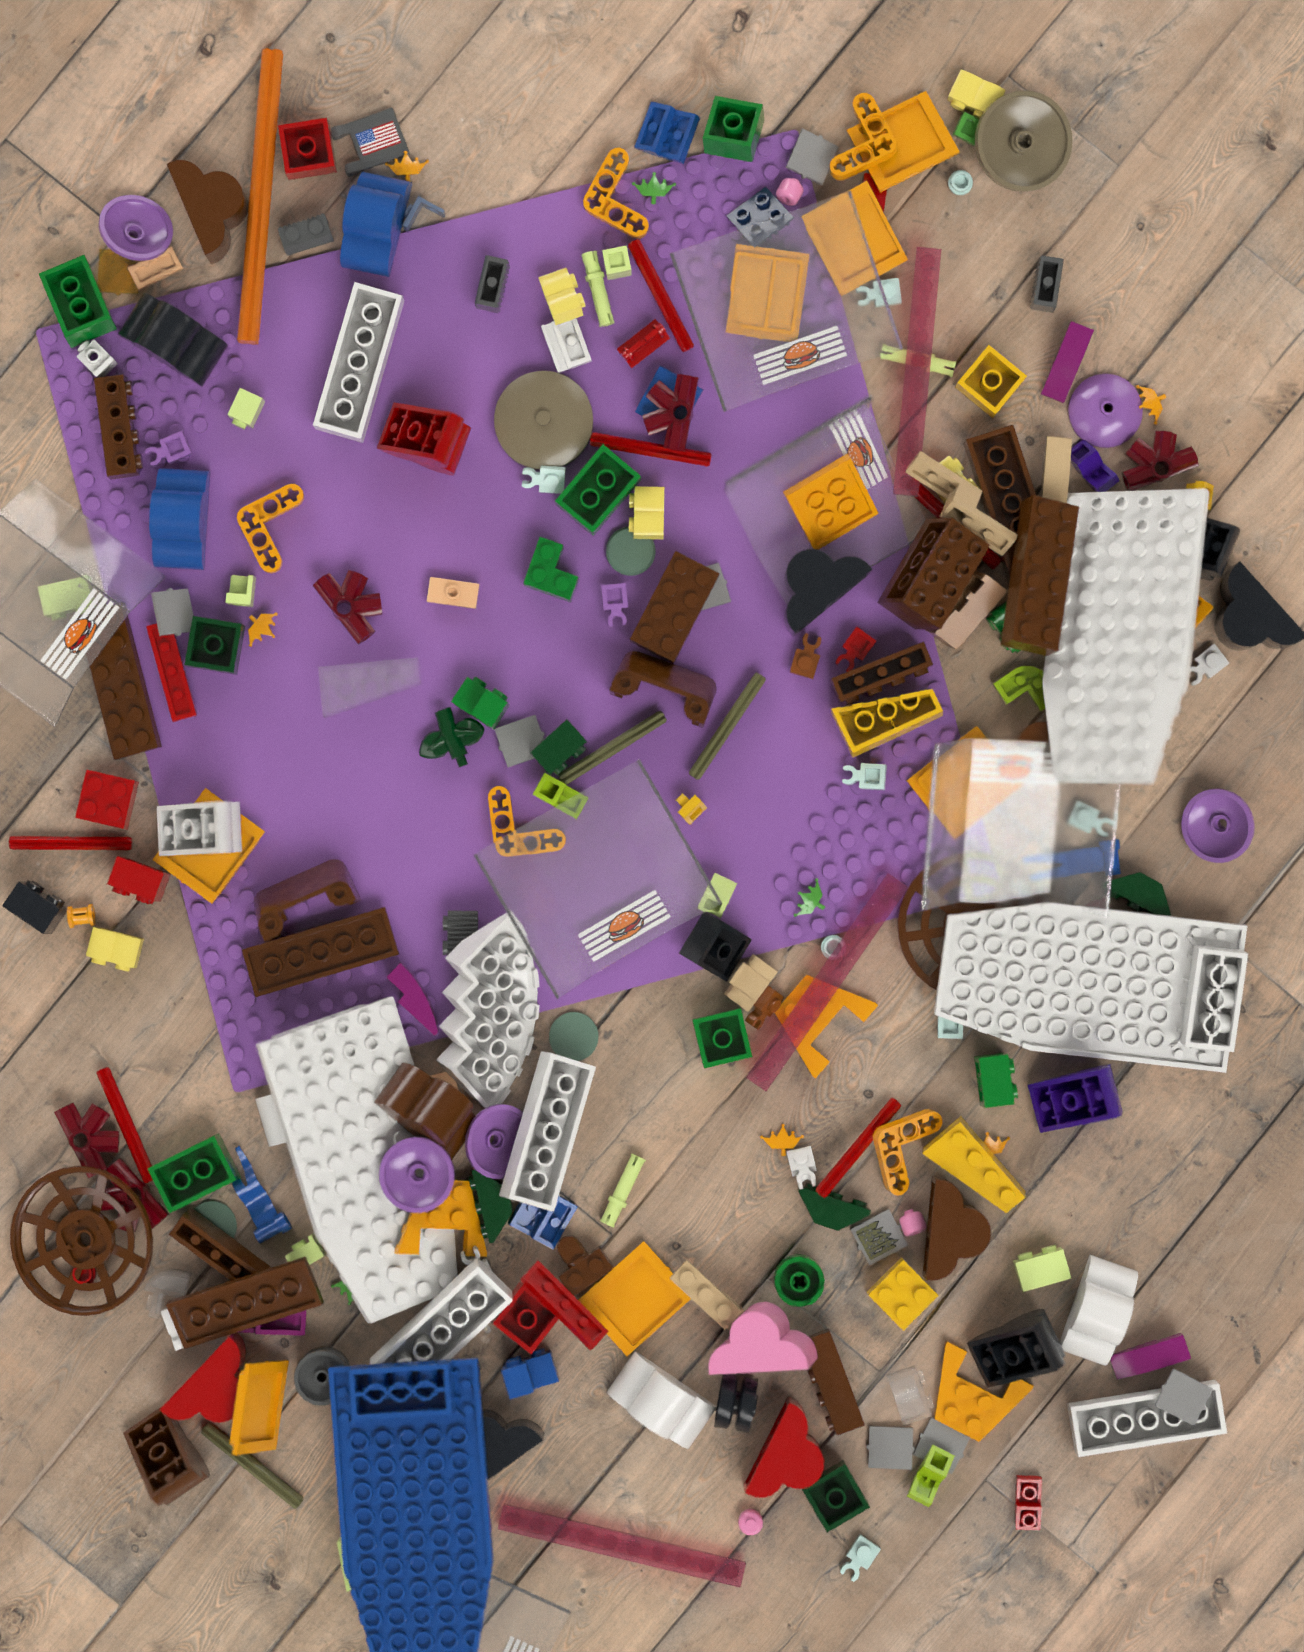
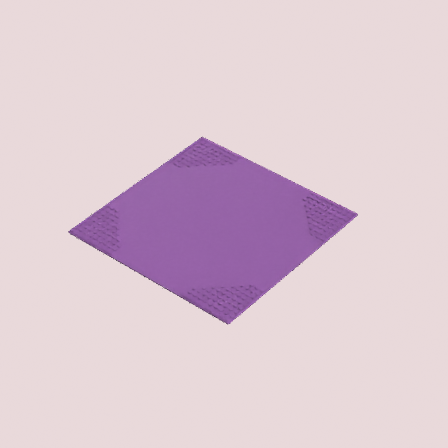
M797 130L760 138L753 162L703 153L686 158L684 164L673 161L623 174L611 196V199L643 215L648 221V233L639 240L694 344V347L687 352L681 351L628 248V244L636 240V238H632L585 211L583 199L592 183L400 233L390 277L341 267V249L267 268L264 275L259 344L257 345L241 344L237 341L243 275L157 297L156 299L163 300L184 312L228 344V347L203 387L117 335L136 303L109 310L117 329L89 342L91 343L95 340L118 363L105 377L124 374L127 381L131 380L133 395H130V404L135 406L137 417L136 420H133L134 430L138 429L140 444H136L137 454H141L143 460V469H139L140 476L112 480L107 477L94 378L97 377L76 357L79 354L77 350L81 345L71 348L64 337L59 323L37 330L38 343L104 596L108 598L106 603L108 604L112 601L114 603L112 606L120 603L125 604L161 741V748L145 752L159 806L193 804L202 791L207 788L224 802H240V813L265 831L259 843L213 904L179 880L230 1079L235 1092L268 1085L256 1044L272 1039L271 1036L351 1007L370 1004L389 996L394 997L409 1047L448 1037L439 1026L456 1008L442 992L459 975L445 959L447 955H443V940L448 941V931H443V916H448V911H478V930L506 912L512 913L522 927L528 946L534 954L533 962L539 975L537 1004L540 1005V1013L704 969L679 954L704 912V910L698 907L714 873L737 883L722 917L713 916L752 939L741 957L743 959L751 957L752 954L758 955L898 918L899 907L905 891L917 874L931 862L945 855L960 851L991 853L982 817L951 839L906 781L958 741L960 734L934 637L926 629L912 628L877 603L908 551L909 544L843 297L801 216L818 207L812 181L807 178L802 179L801 175L785 168L799 136ZM656 172L655 176L660 184L665 179L667 186L673 185L674 182L676 186H673L665 197L656 196V204H651V196H642L636 186L632 185V182L641 185L642 179H645V182L648 184L653 176L652 173ZM785 178H795L799 180L804 189L798 203L794 206H789L779 201L794 219L789 222L790 225L788 227L785 226L780 231H777V235L772 234V239L769 240L767 238L760 247L810 254L798 339L837 326L838 330L813 338L807 342L839 332L840 337L817 344L816 347L842 339L843 343L823 349L820 353L844 345L845 349L821 357L817 361L846 352L847 356L763 385V380L792 371L793 369H787L761 378L760 374L780 368L783 364L761 372L758 371L759 367L784 358L780 357L760 365H756L755 361L787 351L788 348L754 359L753 355L789 342L769 339L760 340L754 337L724 333L736 244L748 245V240L727 218V215L764 187H767L777 198L776 191L781 181ZM613 179L601 180L599 184L604 188H609L613 184ZM594 188L593 191H597V195L594 200H588L590 208L600 207L601 205L598 202L600 195L602 194L606 197L607 194L601 193L597 188ZM614 208L609 212V217L612 221H619L623 217V212L618 208ZM627 214L626 222L622 226L626 227L627 223L633 226L634 232L637 233L638 230L643 231L642 222L638 221L637 224L631 222L629 219L631 215ZM627 245L632 275L607 280L602 250ZM589 251H597L601 272H604L605 278H603L615 322L605 327L604 325L599 327L589 282H586L585 279L587 275L581 254ZM485 255L506 259L510 265V269H508L509 274H507L508 278L506 279L507 283L505 284L506 288H504L505 293H503L504 297L502 298L503 302L501 303L502 307H500L499 313L477 309L474 304ZM563 268H567L569 274L574 273L578 288H575L576 294L581 292L586 307L582 308L584 316L576 319L592 362L562 371L560 374L576 382L587 395L593 412L592 433L596 432L664 444L667 430L649 436L643 416L635 412L660 365L675 374L698 377V386L704 389L693 409V418L690 423L686 449L711 453L710 466L611 450L641 475V481L637 486L664 487L663 539H653L655 544L654 561L645 572L639 575L627 576L618 573L611 567L606 556V546L609 538L617 530L629 527V517H634V508H629V495L598 532L592 536L555 504V500L560 494L539 492V485H534L531 488L522 487V481H530L532 477L528 474H523V468L526 467L518 464L506 454L495 432V408L501 394L510 383L530 372H557L541 329L542 325L549 324L554 320L538 277ZM354 282L402 295L404 298V305L363 443L316 430L313 426ZM656 319L658 323L664 326L666 333L671 339L635 367L631 368L617 351V348ZM93 353L90 356L91 361H95L98 358L97 353ZM240 388L263 398L265 401L253 429L248 426L242 429L233 425V419L228 416V412ZM394 402L453 412L464 419L463 423L472 428L454 476L433 471L412 461L395 457L377 449ZM859 413L887 474L883 478L873 454L872 460L881 480L877 481L870 464H868V468L875 481L872 485L864 467L861 466L869 484V487L866 489L879 514L819 550L826 553L834 562L842 557H858L867 562L873 570L865 579L793 637L787 630L784 621L786 607L792 598L785 586V572L790 560L797 553L806 549H812L783 492L843 456L832 433V428L835 427L845 450H847V446L837 425L841 423L850 443L851 439L843 422L847 420L854 437H857L849 420L853 416L861 436L864 437L855 417V414ZM183 431L193 455L171 464L165 458L159 466L152 467L150 462L157 459V454L151 453L147 455L145 450L149 447L160 448V439ZM590 440L580 456L564 466L566 467L564 489L598 451L599 447L591 446ZM159 468L210 471L204 570L155 568L153 566L149 511L152 491L156 488ZM288 484H296L304 492L302 504L264 523L283 561L282 567L278 572L273 574L267 573L260 567L237 521V513L242 507ZM291 489L288 491L289 496L282 498L281 494H279L277 498L281 501L282 507L287 506L284 501L291 499L293 502L297 501L296 496L299 494V491L294 492ZM274 500L266 501L264 511L270 514L274 513L278 507L277 502ZM244 513L245 518L242 521H247L252 528L247 530L248 534L254 529L261 528L260 524L256 527L252 521L255 514ZM257 533L254 535L253 544L257 547L265 545L267 540L265 534ZM539 537L564 546L557 569L579 577L571 603L524 587L523 585ZM272 546L265 551L258 552L259 556L262 553L265 554L267 562L264 563L265 566L275 567L274 562L277 561V558H272L268 553V550H272ZM675 551L704 566L719 563L724 580H727L726 587L731 599L729 603L701 611L674 665L708 676L716 683V694L703 728L693 725L692 720L688 719L685 715L684 705L687 699L685 696L641 681L638 691L631 695H623L622 699L610 695L609 692L620 663L628 652L639 651L666 661L631 643L630 638ZM348 570L360 573L368 578L362 595L380 593L382 615L365 617L375 630V633L359 645L342 623L335 618L332 610L313 587V584L329 572L340 586H342ZM232 575H254L256 577L253 607L228 605L226 603V593H229ZM430 577L480 584L476 609L427 602ZM626 583L628 608L621 609V611L627 618V624L623 626L622 619L615 617L613 619V627L610 628L608 617L611 614V610L604 611L601 585ZM169 588L173 590L188 588L193 616L240 623L245 626L237 675L191 668L184 665L198 716L172 722L146 626L157 623L151 593L166 591ZM342 603L337 607V611L341 614H347L351 610L350 605ZM277 612L278 615L272 618L275 626L269 624L275 638L261 634L263 640L255 639L252 647H249L248 629L254 624L249 619V616L253 615L258 619L261 613L274 614ZM856 626L876 640V643L862 662L857 658L854 659L853 669H856L924 642L933 663L928 668L929 673L915 678L914 674L904 677L906 682L892 687L891 683L882 686V692L869 696L868 692L859 695L860 700L852 704L877 701V699L892 698L903 694L933 689L943 709V716L852 758L831 713V708L852 705H846L845 702L838 703L830 683L831 678L846 673V669L849 667V662L845 659L841 660L838 665L835 664L836 659L847 652L842 648L843 644ZM190 632L181 633L180 636H176L183 664L185 663ZM805 633L809 634L807 642L810 645L816 644L817 638L821 637L820 646L814 650V654L820 655V659L813 680L789 673L796 649L804 650L802 639ZM754 673L761 674L766 678L765 683L702 777L696 780L689 775L690 769ZM476 676L487 684L485 689L492 692L495 688L508 697L506 701L510 706L496 728L536 715L541 732L545 733L543 736L545 739L568 719L587 740V743L584 745L587 749L576 759L571 756L566 761L568 766L565 769L658 711H662L667 719L666 723L567 784L570 788L589 798L577 820L533 795L544 773H548L536 759L508 768L503 752L499 750L500 744L495 729L492 730L482 722L480 723L485 730L482 738L474 745L465 746L468 752L465 755L468 765L459 768L456 759L452 760L449 752L445 756L436 759H427L419 755V748L424 737L429 732L439 730L435 712L451 707L455 724L464 718L477 720L451 703L467 677L472 680ZM861 763L887 765L885 790L860 789L858 781L853 785L844 784L842 779H851L853 773L852 771H844L843 767L850 765L856 770H860ZM552 773L550 775L560 781L558 775H556L555 773ZM496 786H502L509 791L515 834L558 829L565 834V846L555 852L509 858L499 856L495 851L488 803L489 791ZM497 790L496 795L492 796V800L498 802V808H493V813L509 811L508 806L503 808L502 800L506 799V794H502L501 790ZM682 793L689 800L696 795L707 807L691 825L678 813L682 807L676 799ZM499 815L495 820V824L499 829H505L509 826L510 820L506 815ZM511 830L506 833H496L497 838L502 836L503 843L498 848L503 850L504 854L509 853V849L513 848L512 843L507 842L506 836H512ZM552 833V838L544 839L545 834H539L541 850L546 849V843H552L553 847H558V842H562V837H557L556 833ZM533 836L526 837L523 841L524 848L530 851L534 850L537 847V839ZM337 859L342 861L346 865L362 901L350 906L349 904L335 906L329 901L324 892L284 910L288 920L284 922L283 930L281 931L282 936L279 938L386 907L399 955L255 997L242 949L269 941H264L259 931L254 897L261 890L328 860ZM967 859L970 874L986 875L998 880L994 862L981 859ZM957 861L938 868L926 877L922 884L934 892L946 881L960 876ZM818 878V884L823 894L819 903L824 905L825 908L821 910L816 906L811 914L794 917V914L801 910L797 905L799 903L804 904L798 892L811 893L808 886L815 887V879ZM971 882L974 896L991 893L995 888L986 883ZM961 884L948 889L941 897L950 904L963 898ZM656 890V895L628 911H633L659 896V901L641 910L638 914L645 912L660 902L664 906L643 917V920L663 908H666L667 912L644 924L641 929L668 913L671 917L593 962L592 957L620 941L613 942L590 956L589 951L610 939L608 937L586 950L585 946L607 934L608 930L584 944L581 940L609 925L611 921L579 938L578 934ZM915 892L910 901L907 915L923 911L928 900ZM399 963H403L424 989L437 1019L439 1028L437 1035L434 1036L398 1002L405 994L386 977Z

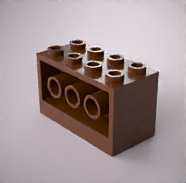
M953 517L926 519L877 603L914 629L941 630L990 544Z

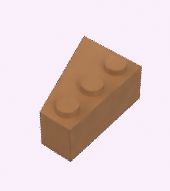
M975 571L942 629H926V631L947 647L957 650L965 643L967 637L1008 590L987 574Z

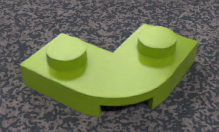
M1021 666L993 683V686L1006 705L1027 691L1039 710L1045 709L1042 684L1043 670L1032 666Z

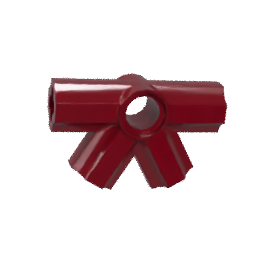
M677 374L674 392L659 380L646 395L659 409L642 415L649 436L667 430L663 448L682 452L686 450L690 423L693 418L698 377ZM684 406L687 408V416L679 420L675 416V411L678 407Z
M1155 431L1153 447H1150L1138 437L1124 454L1138 465L1121 473L1125 488L1128 491H1135L1199 467L1196 452L1191 446L1174 453L1177 434L1173 432ZM1156 464H1162L1165 467V475L1156 473Z
M348 570L344 582L340 586L329 572L313 584V587L332 610L335 618L342 623L359 645L375 633V630L365 617L382 615L380 593L362 595L368 578L360 573ZM342 603L350 605L351 610L347 614H341L337 611V607Z
M74 1102L55 1111L54 1113L81 1166L106 1170L107 1166L100 1152L118 1153L119 1131L101 1130L111 1114L93 1103L83 1118ZM80 1133L85 1134L88 1139L86 1146L82 1148L77 1147L74 1142L76 1135ZM86 1173L88 1179L95 1176V1174Z
M121 1158L105 1170L117 1176L131 1189L135 1187L140 1190V1201L146 1209L152 1229L169 1215L168 1211L150 1192L148 1184L140 1181ZM111 1181L115 1187L106 1188L105 1192L114 1197L125 1208L127 1213L136 1209L137 1207L129 1195L120 1186ZM103 1200L101 1211L115 1209L111 1204ZM140 1218L132 1221L134 1232L137 1230ZM125 1225L118 1228L127 1231Z

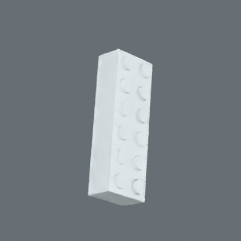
M354 282L313 426L316 430L361 443L364 442L404 305L402 295Z
M541 1051L499 1196L554 1212L596 1069L595 1066Z
M477 1257L370 1358V1364L451 1359L513 1301L512 1290Z
M1215 1380L1201 1382L1213 1390L1205 1404L1206 1409L1202 1410L1194 1426L1155 1406L1162 1388L1067 1403L1075 1453L1078 1457L1227 1434L1219 1383Z

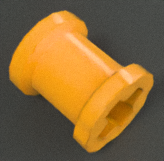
M88 904V907L81 908L68 906L67 920L69 928L83 924L95 926L94 905Z

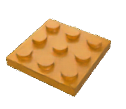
M845 454L783 492L812 549H821L879 514L848 454Z

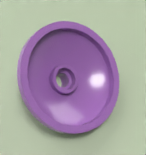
M123 195L116 197L104 206L99 217V232L103 241L112 251L127 259L146 261L157 258L168 249L173 237L172 222L165 210L156 202L142 196Z
M1113 374L1094 375L1084 380L1073 392L1068 407L1069 421L1077 436L1082 440H1086L1092 446L1099 448L1116 447L1128 441L1138 430L1143 415V408H1139L1142 405V401L1137 390L1126 379ZM1109 404L1112 407V411L1109 413L1105 412L1103 406Z
M1214 788L1197 794L1188 802L1182 815V833L1188 847L1197 856L1206 861L1214 863L1232 861L1241 856L1252 842L1255 830L1252 812L1240 796L1229 790ZM1221 819H1224L1226 821V827H1223L1221 825Z
M506 1104L492 1105L480 1111L470 1123L465 1138L466 1155L472 1167L483 1176L492 1179H504L523 1112L518 1108ZM493 1135L494 1140L490 1143V1137Z
M411 1137L397 1142L386 1152L380 1164L379 1180L385 1196L393 1205L407 1212L422 1213L435 1209L446 1200L454 1184V1166L449 1154L439 1144L427 1138ZM417 1168L424 1171L423 1177L416 1175Z

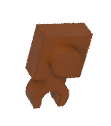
M805 633L802 639L804 650L796 649L789 673L813 680L820 659V655L814 654V650L820 646L821 637L817 638L816 644L810 645L807 642L809 634Z
M768 985L755 1002V1010L749 1013L745 1021L759 1030L764 1024L765 1018L767 1016L771 1017L780 1008L781 1002L785 997Z

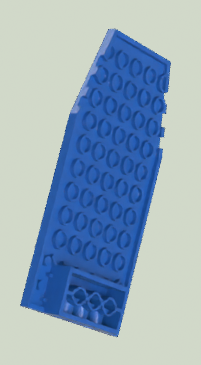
M479 1358L329 1367L343 1570L351 1587L350 1592L353 1601L355 1600L359 1612L358 1617L361 1625H363L370 1652H479L494 1563Z

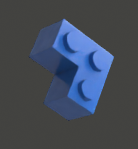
M544 1348L535 1350L531 1356L521 1359V1355L506 1359L507 1362L503 1364L501 1370L510 1400L534 1393L535 1389L559 1382L560 1379L551 1350L545 1352Z

